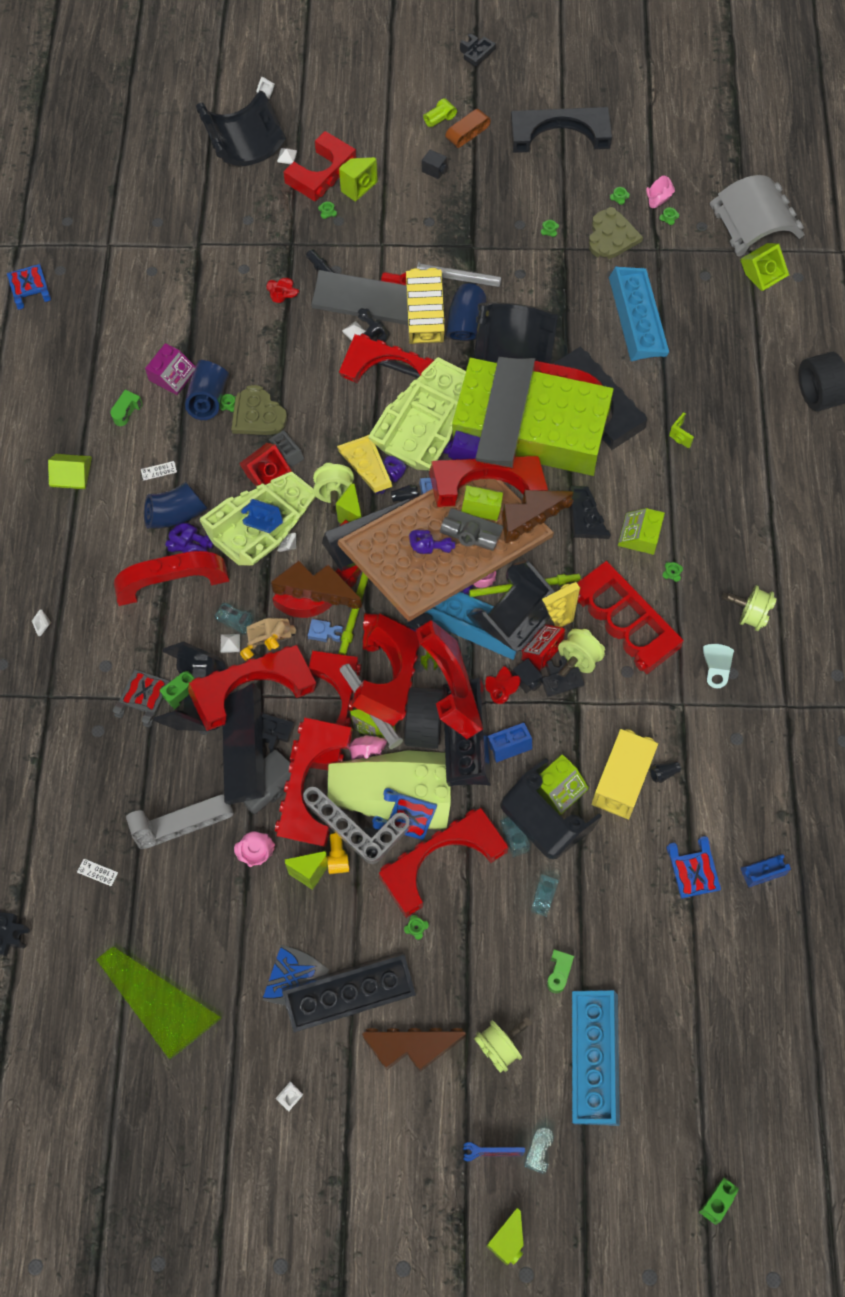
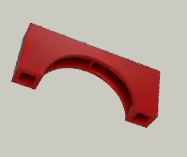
M539 456L515 457L513 468L476 461V458L431 461L429 475L437 507L455 506L459 489L465 484L479 479L504 481L517 488L523 495L525 490L548 491Z
M379 614L371 624L368 638L378 644L388 656L393 669V679L385 684H375L363 680L354 693L351 706L395 726L406 715L405 705L408 702V691L412 686L410 680L415 672L413 665L417 660L418 655H416L420 644L416 631Z
M287 646L281 649V651L267 653L261 658H253L244 664L232 665L227 670L215 671L207 677H198L189 682L188 693L206 731L225 725L226 713L224 702L235 688L246 682L254 680L275 681L289 688L296 698L313 693L316 681L298 646Z
M305 717L304 721L300 722L298 733L300 734L299 742H295L293 753H296L294 761H291L289 766V773H291L290 781L287 780L284 787L286 798L281 801L279 809L282 815L275 825V832H277L278 837L322 847L327 846L330 827L319 823L310 814L303 797L304 782L311 765L321 755L334 749H349L353 732L351 727Z

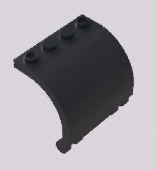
M261 90L245 108L232 114H216L208 111L204 103L196 105V110L206 127L215 153L225 163L235 166H249L262 162L272 156L286 140L265 92Z
M501 302L478 304L479 316L476 318L478 323L474 357L471 358L493 363L498 362V357L515 359L535 358V361L551 364L558 314L522 304Z

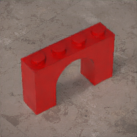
M326 131L315 140L316 153L332 163L329 168L314 172L293 162L283 171L284 181L287 185L315 202L340 178L339 168L349 159L356 158L355 148Z

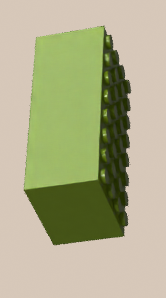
M475 358L469 359L452 422L453 438L456 430L481 437L497 363ZM534 371L515 457L539 456L541 465L594 476L598 451L606 418L609 416L614 388Z

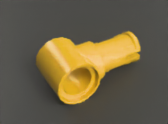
M336 833L331 834V852L327 856L329 874L350 872L348 854L343 850L342 838Z

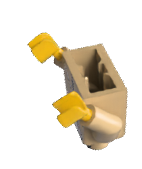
M266 618L247 626L249 642L247 643L248 646L241 650L240 655L246 661L254 655L251 649H255L257 645L265 644L269 651L272 648L276 649L279 647V642L295 635V626L290 625L288 619Z

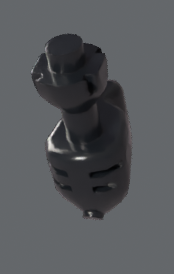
M368 308L359 309L358 318L369 325L363 334L369 336L371 340L377 334H381L375 341L381 340L385 342L389 336L386 327L381 321H374L371 318V312Z

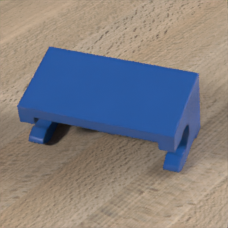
M255 499L250 500V503L241 511L243 514L249 511L248 516L242 520L244 525L269 534L283 523L279 507Z
M525 723L488 736L489 747L493 751L496 763L532 750V737Z
M780 854L742 867L741 872L748 888L787 875L791 868L789 864H784V855Z

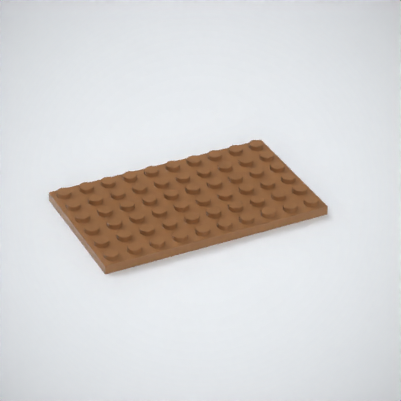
M479 479L467 483L469 485L503 491L498 520H484L503 526L502 512L504 504H522V501L500 480ZM465 484L457 492L455 506L437 507L434 492L431 489L339 539L338 546L409 622L551 539L554 532L543 523L536 525L530 532L523 533L517 540L505 543L504 531L502 530L494 551L476 545H462L459 539L440 533L444 518L448 516L451 508L461 511L466 488ZM413 530H428L432 534L434 541L451 538V541L455 542V549H451L450 553L443 552L441 549H433L432 554H419L411 547L409 534Z

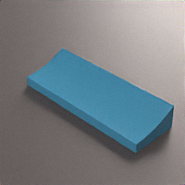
M615 267L609 276V281L630 360L666 357L669 354V349L646 268Z
M459 592L425 612L432 616L433 622L448 632L514 660L517 651L498 641L476 626L467 617L469 612L476 608H481L488 614L494 607Z
M614 990L572 991L573 1124L620 1126L618 994Z

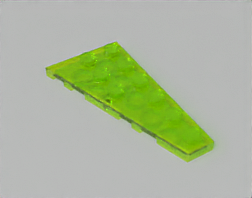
M114 946L96 959L170 1060L222 1019Z

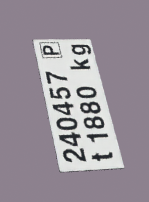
M174 461L141 469L143 481L177 472Z
M83 859L77 873L112 886L118 874L116 871Z

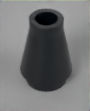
M412 484L391 491L393 502L404 501L418 495L417 486H412Z
M678 761L654 764L650 768V776L655 783H662L676 773L681 772Z

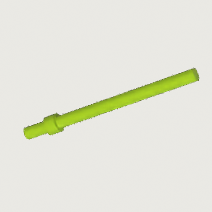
M363 572L356 592L361 598V602L368 581V577ZM359 608L351 609L346 629L341 636L342 643L338 653L340 655H346L349 643L352 642L354 636L352 632Z
M560 574L556 577L545 579L549 585L558 584V586L581 580L580 574L566 576L565 574ZM505 584L469 590V596L476 597L507 592L512 585Z

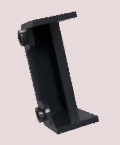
M184 641L165 647L162 651L177 658L176 666L180 674L189 671L195 678H204L215 671L221 672L226 670V665L222 658ZM189 694L184 699L183 711L177 710L154 717L155 722L176 730L206 731ZM216 727V728L211 729V730H208V731L216 730V729H218L219 727Z
M545 758L519 779L503 797L500 807L547 858L557 859L592 832L602 815L600 813L587 823L577 815H570L563 819L537 792L543 783L540 774L549 762Z

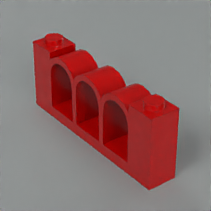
M605 561L577 582L580 587L577 604L580 603L582 607L587 605L588 612L595 619L606 620L605 629L607 633L613 638L623 639L625 652L631 657H635V665L640 671L649 674L681 649L684 640L608 561ZM611 586L622 597L619 602L608 609L599 608L593 602L595 598ZM628 605L641 616L625 628L617 627L611 621L612 617ZM646 623L659 635L644 647L635 646L629 640V637Z

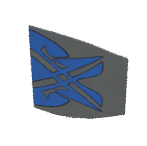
M281 945L262 1000L286 1006L282 988L327 975L329 969L308 954Z

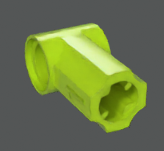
M443 98L434 109L423 115V119L430 128L444 119H453L457 114V109L446 98Z

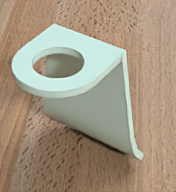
M721 644L703 646V654L709 668L707 682L713 688H721L727 684L734 650L728 646ZM714 675H721L723 681L718 684L714 683L712 677Z

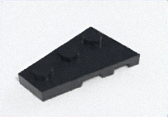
M570 486L569 491L573 492L572 499L574 500L570 506L573 538L609 539L611 534L606 529L604 519L596 508L597 504L589 487Z

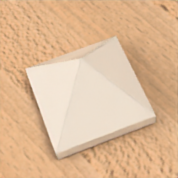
M261 77L256 92L258 93L261 90L270 99L275 84Z
M281 148L277 162L292 164L295 161L297 150Z
M355 321L342 330V332L352 341L354 334L361 335L365 330Z
M296 533L287 534L277 551L283 552L296 549Z
M39 610L32 620L38 636H41L51 624L43 610Z
M221 634V653L240 652V634Z
M289 1082L276 1097V1100L285 1109L290 1111L303 1094Z

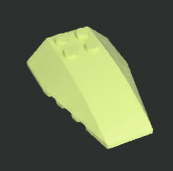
M437 357L421 373L417 380H414L404 392L397 396V399L392 404L390 403L386 407L368 438L385 454L398 458L416 470L430 471L431 461H438L450 441L452 422L466 371Z
M289 472L271 480L269 484H261L257 486V489L250 492L244 491L238 497L226 499L201 517L200 522L211 542L236 564L254 565L281 544L316 496L312 487L293 472ZM255 499L279 507L283 523L270 534L244 525L242 520L248 516L249 511L245 514L241 513V511L250 503V500Z
M407 750L372 756L367 759L360 758L328 764L327 797L337 807L358 811L366 816L377 815L388 820L395 802L385 801L383 792L385 788H390L398 793L437 804L428 829H447L451 796L450 787L446 783L445 753Z

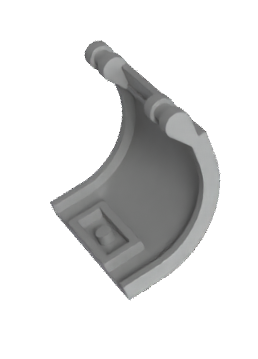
M755 175L738 180L718 193L719 196L710 202L711 208L715 210L716 218H722L732 237L730 244L735 248L737 256L744 255L750 245L773 232L791 231L799 239L805 235L802 231L804 228L803 224L799 219L796 220L795 218L797 215L793 207L788 206L790 203L789 199L785 194L782 195L781 193L783 190L778 182L775 183L767 176Z

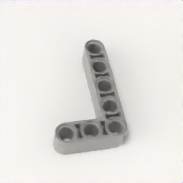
M309 787L303 795L306 805L369 864L378 863L407 833L410 827L408 816L404 813H396L370 838L318 788ZM311 794L319 796L315 802L308 801V797ZM327 807L333 809V813L330 816L322 814L323 810ZM403 819L406 825L403 828H398L395 826V822ZM340 821L348 823V827L345 830L337 828ZM389 834L392 836V840L389 843H383L381 841L382 835ZM361 835L363 837L362 842L354 844L352 842L353 836ZM369 849L378 851L377 856L374 858H369L366 854Z
M223 794L150 821L142 810L129 813L126 816L132 838L138 847L146 849L228 819L234 813L231 805L224 802Z

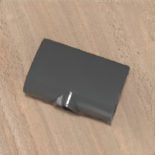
M451 508L448 516L443 520L440 533L459 539L460 543L464 546L476 545L494 551L503 526Z
M274 750L263 759L265 797L243 802L253 815L257 814L270 801H277L284 794L286 781H290V763L277 750Z

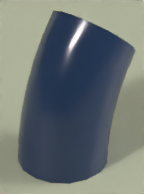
M466 283L461 285L455 292L447 319L446 336L448 338L460 341L476 339L478 327L476 318L479 316L478 304L487 302L486 295L479 286Z
M198 360L185 400V408L190 416L198 420H208L218 413L221 396L229 376L228 371L210 361Z
M184 482L172 490L148 494L144 504V521L147 529L172 527L199 516L208 508L188 483Z

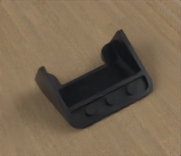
M528 560L514 563L508 568L506 580L512 587L488 614L483 609L476 608L467 615L476 626L514 651L523 650L548 621L550 616L542 599L555 593Z

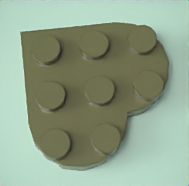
M613 207L600 211L593 217V233L589 237V250L598 258L599 256L608 257V259L614 258L643 240L641 234Z
M251 385L247 386L241 393H237L231 428L232 433L272 435L283 431L287 423L286 410L279 406L278 402L271 401L270 394L263 390V387Z

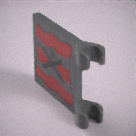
M134 670L119 702L113 709L114 716L122 718L125 708L128 706L146 712L142 717L143 726L151 727L154 716L163 699L159 690L170 681Z

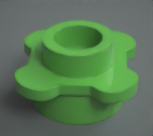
M617 187L614 189V193L610 195V199L622 205L625 203L626 198H629L630 194L625 188Z
M324 202L318 207L319 211H321V218L326 219L327 217L337 215L333 203Z
M668 207L664 209L659 219L669 225H673L675 220L679 218V213L674 208Z
M553 220L543 222L541 234L555 237L559 225Z
M231 394L223 395L219 409L234 412L236 396Z
M675 562L666 563L665 572L662 574L663 578L673 579L675 582L680 581V573L683 571V567Z
M413 915L410 917L408 925L404 927V931L406 934H411L415 939L420 940L423 937L424 930L428 929L429 925L427 921H423L418 916Z

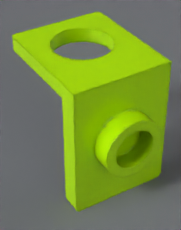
M683 412L672 425L669 436L677 443L690 448L694 437L680 428L684 423L686 415Z

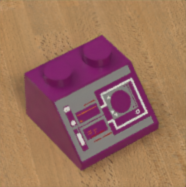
M165 343L146 366L145 370L149 381L178 395L191 379L195 366L180 350Z

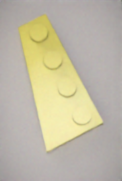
M369 435L337 446L340 454L375 493L392 487L376 445L368 438Z
M576 582L565 584L559 591L542 599L554 626L563 627L574 621L580 587Z

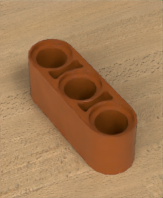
M475 109L451 126L445 136L456 147L460 148L487 129L491 119L481 110Z

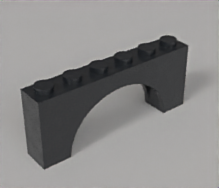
M608 107L511 111L510 125L513 153L529 152L530 144L536 136L547 130L557 128L572 129L584 134L592 142L594 149H610L612 133Z
M581 346L553 363L554 365L587 372L598 379L603 386L614 388L610 406L612 418L604 427L602 440L611 450L646 428L647 417L645 413L636 407L634 401L624 394L622 388L613 382L611 376L607 375L602 370L600 364L596 363Z

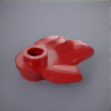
M281 278L278 282L269 280L266 285L272 301L276 303L283 302L285 298H293L299 293L298 289L292 288L293 281L290 278Z
M505 666L502 667L495 678L487 676L485 681L486 690L490 693L493 702L497 704L505 703L509 695L515 693L520 685V677H512L510 670Z

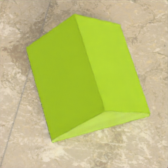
M55 454L48 460L49 486L86 489L92 457Z
M350 484L336 502L337 519L341 524L344 520L351 522L361 518L355 484Z
M325 851L285 859L289 875L312 890L328 868Z

